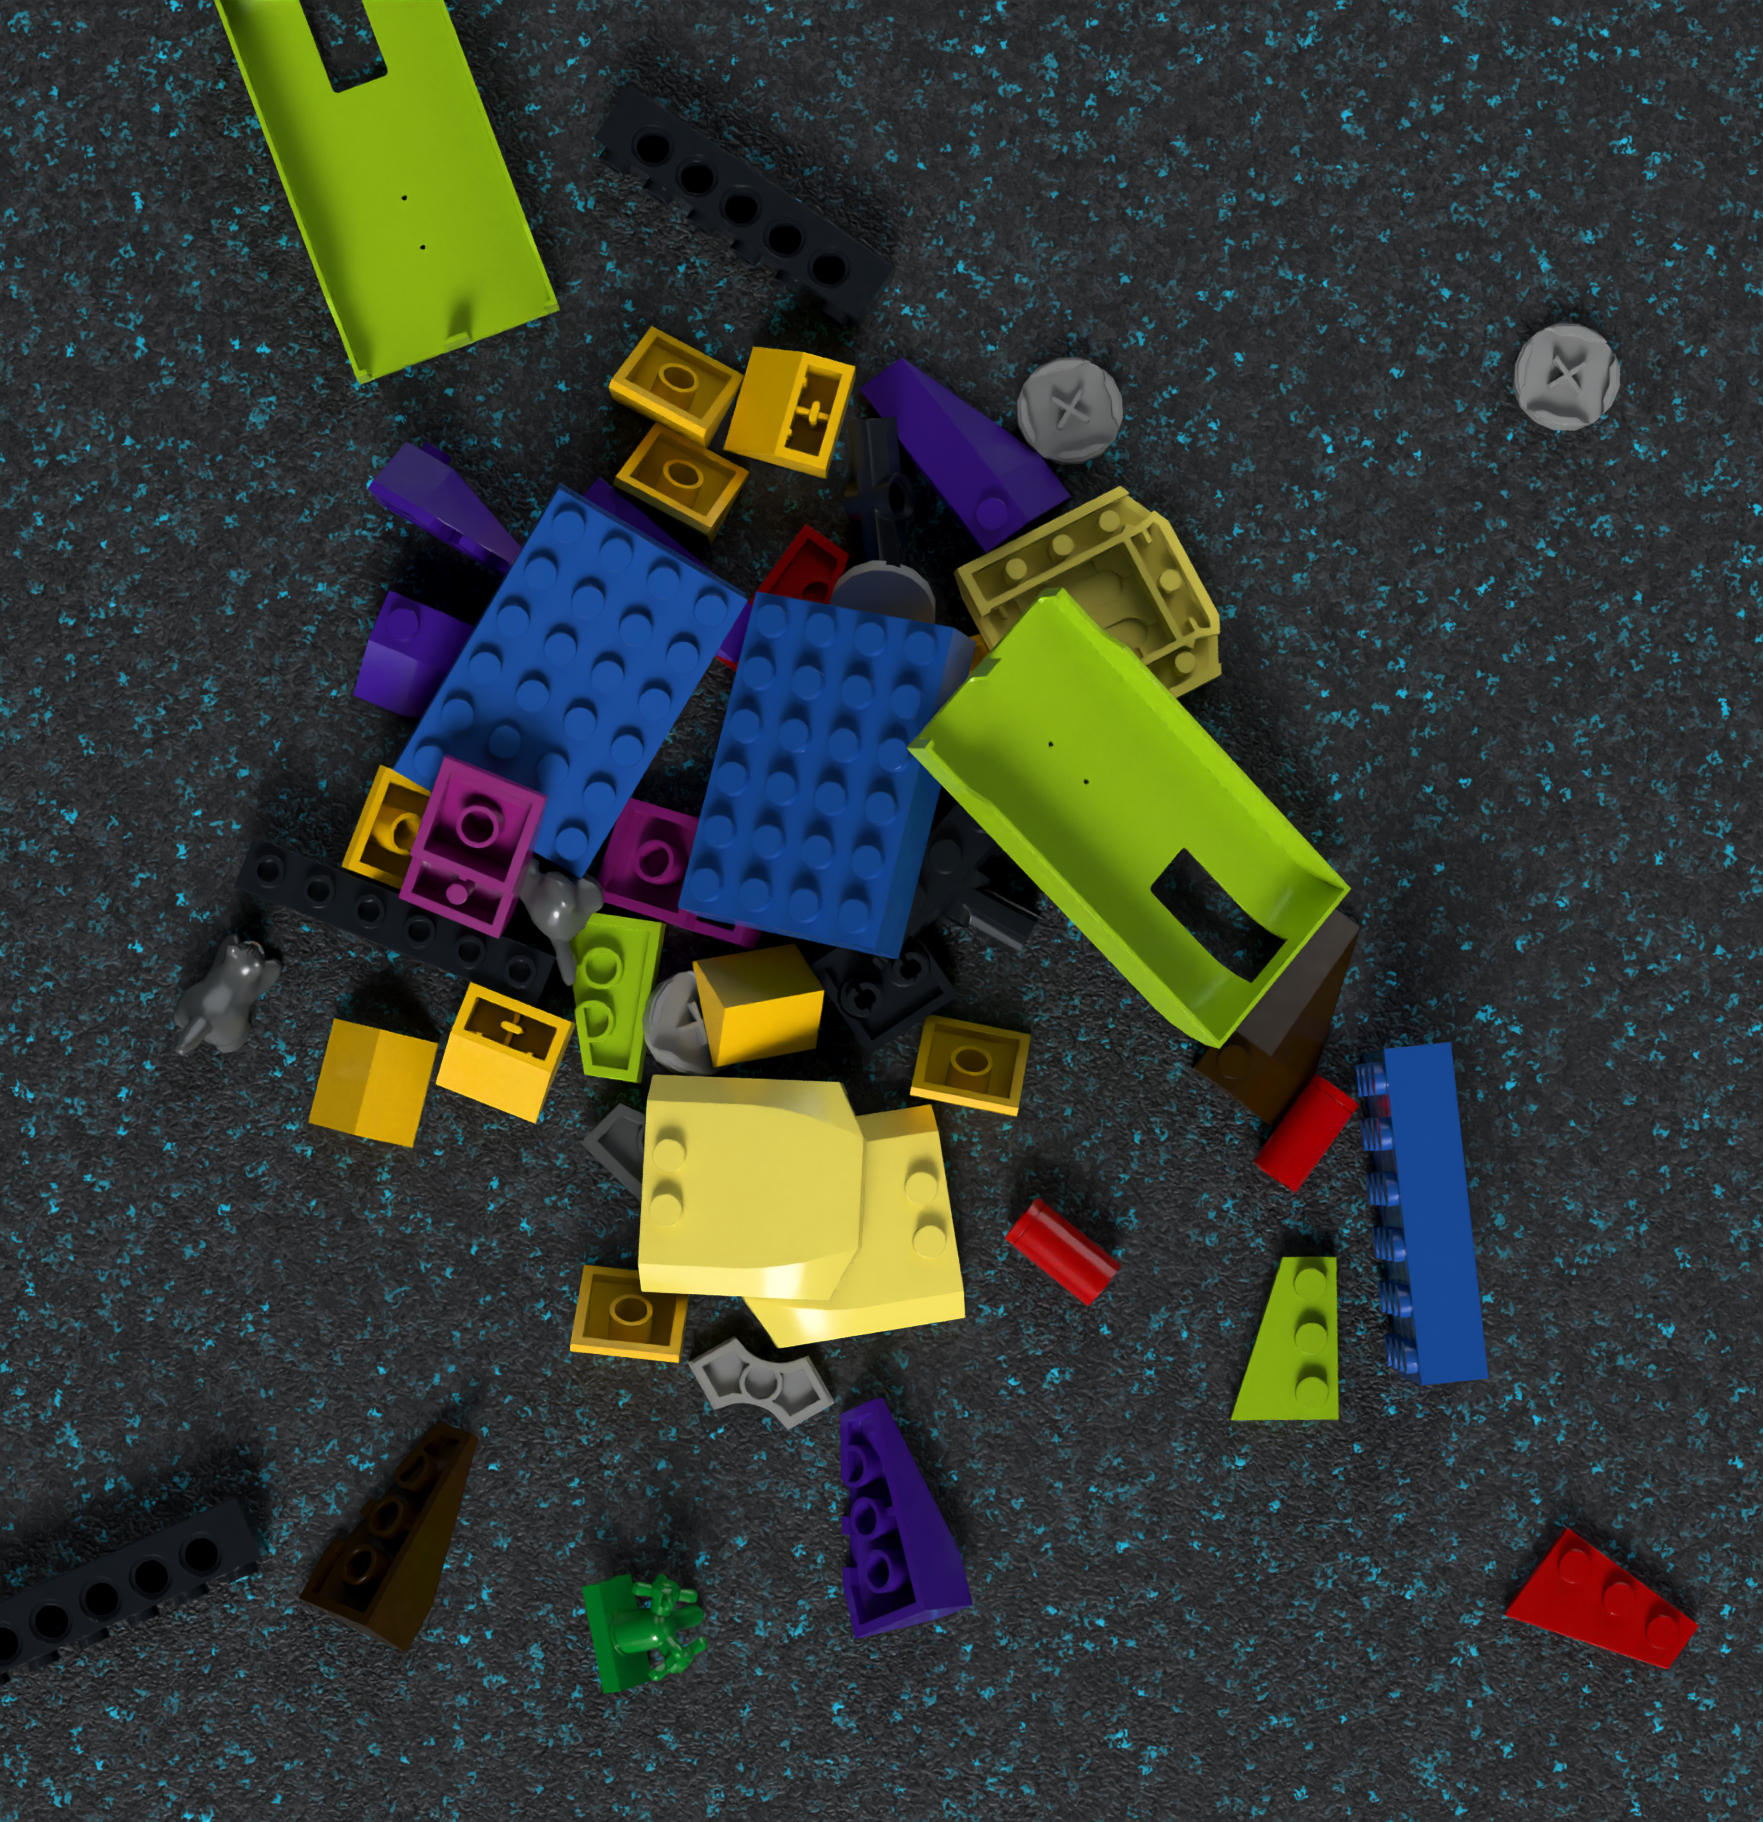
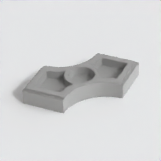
M733 1336L688 1362L714 1410L734 1403L754 1404L772 1412L789 1430L835 1403L809 1355L790 1362L768 1361L749 1352L739 1342L737 1337Z

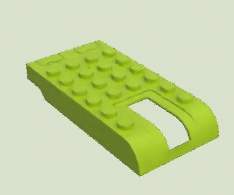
M214 0L323 294L338 328L356 379L360 384L560 310L444 0H362L388 72L383 77L340 93H335L332 89L299 0Z
M1063 587L1044 588L1034 602L1023 612L992 648L990 653L985 656L964 683L953 693L907 747L912 755L1160 1014L1188 1036L1214 1048L1220 1049L1351 890L1345 881L1131 649L1101 629ZM1183 848L1188 850L1250 917L1272 934L1286 940L1284 945L1252 983L1237 976L1220 964L1151 892L1152 884Z

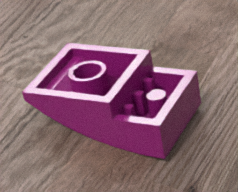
M446 755L410 853L413 857L398 898L499 939L509 927L540 832L548 795Z
M629 798L616 820L597 877L604 891V903L752 951L756 950L762 930L702 918L678 908L700 818Z

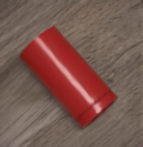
M1315 1074L1252 1162L1276 1181L1297 1193L1359 1105L1333 1084Z
M1038 1196L1004 1237L1011 1245L1013 1244L1018 1251L1087 1307L1103 1291L1121 1267L1118 1261L1049 1205L1045 1204Z

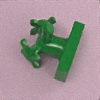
M625 1574L582 1586L603 1694L621 1692L652 1680L659 1681L668 1673H681L692 1663L694 1655L705 1650L708 1646L704 1636L699 1637L684 1647L675 1636L676 1632L701 1623L704 1613L696 1605H688L673 1610L675 1602L678 1600L695 1603L698 1594L694 1589H680L677 1583L668 1580L663 1574L657 1575L655 1581L651 1584L641 1581L633 1584L631 1574ZM635 1595L651 1596L650 1608L638 1609ZM658 1649L665 1658V1661L651 1670L647 1651Z

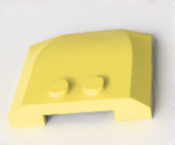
M1121 486L963 565L954 572L962 599L990 651L1023 612L1034 602L1044 588L1063 587L1101 629L1126 644L1176 699L1221 675V663L1218 661L1220 621L1214 604L1169 521L1156 511L1151 513L1128 496L1129 492Z
M678 1075L652 1076L646 1107L638 1256L641 1292L832 1301L838 1291L836 1290L862 1248L867 1137L861 1123L854 1114L843 1083Z
M931 1104L856 1116L867 1137L862 1248L836 1290L838 1291L832 1301L742 1297L751 1312L755 1314L770 1335L777 1348L965 1318L964 1288L939 1131Z

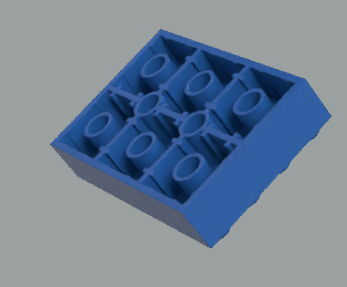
M559 483L395 760L393 770L432 792L443 759L446 755H450L548 795L534 852L582 879L747 603L746 593Z
M756 592L678 908L706 919L899 960L941 789V784L912 755L907 747L968 677L976 642L953 627Z
M1451 1042L1389 1048L1361 1054L1362 1064L1354 1065V1082L1357 1097H1366L1368 1118L1360 1119V1136L1363 1151H1372L1374 1172L1366 1173V1189L1369 1204L1378 1205L1380 1226H1372V1243L1375 1258H1381L1385 1264L1386 1279L1378 1280V1297L1381 1312H1387L1391 1318L1392 1333L1384 1334V1351L1387 1366H1393L1398 1376L1421 1386L1488 1379Z

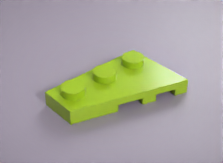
M593 913L586 926L570 940L577 964L575 982L572 985L576 1004L574 1013L584 1075L641 1083L647 1049L642 1019L646 1001L657 985L666 924Z
M1281 1257L1261 1317L1262 1320L1254 1346L1246 1364L1239 1393L1229 1419H1339L1337 1257Z

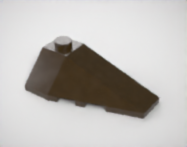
M1334 909L1222 1047L1218 1049L1207 1046L1191 1070L1275 1130L1315 1075L1360 926ZM1286 940L1283 941V943L1280 945V947H1279L1278 950L1275 952V954H1276V953L1279 951V949L1284 945V943L1286 942Z
M437 1421L396 1468V1482L378 1502L370 1498L359 1511L364 1519L345 1540L337 1536L324 1551L299 1599L366 1636L407 1653L433 1606L479 1438L472 1433Z

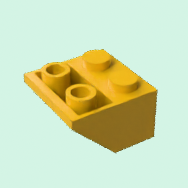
M753 347L724 450L827 479L856 379L855 366L806 352Z
M470 982L450 1032L436 1084L536 1124L576 1024Z

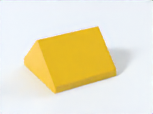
M651 326L611 379L608 388L612 399L654 422L660 423L707 449L740 389L745 375Z
M655 422L616 475L613 487L632 504L711 545L750 472Z
M380 765L341 866L349 871L401 890L413 857L410 853L432 792L393 769Z
M795 943L692 962L713 1068L816 1048L825 990Z
M930 1014L924 1021L910 1096L1014 1117L1017 1116L1031 1034Z
M334 1018L308 1123L356 1136L413 1148L439 1043Z
M584 1265L570 1351L679 1363L683 1356L689 1294L641 1292L640 1276L637 1270Z

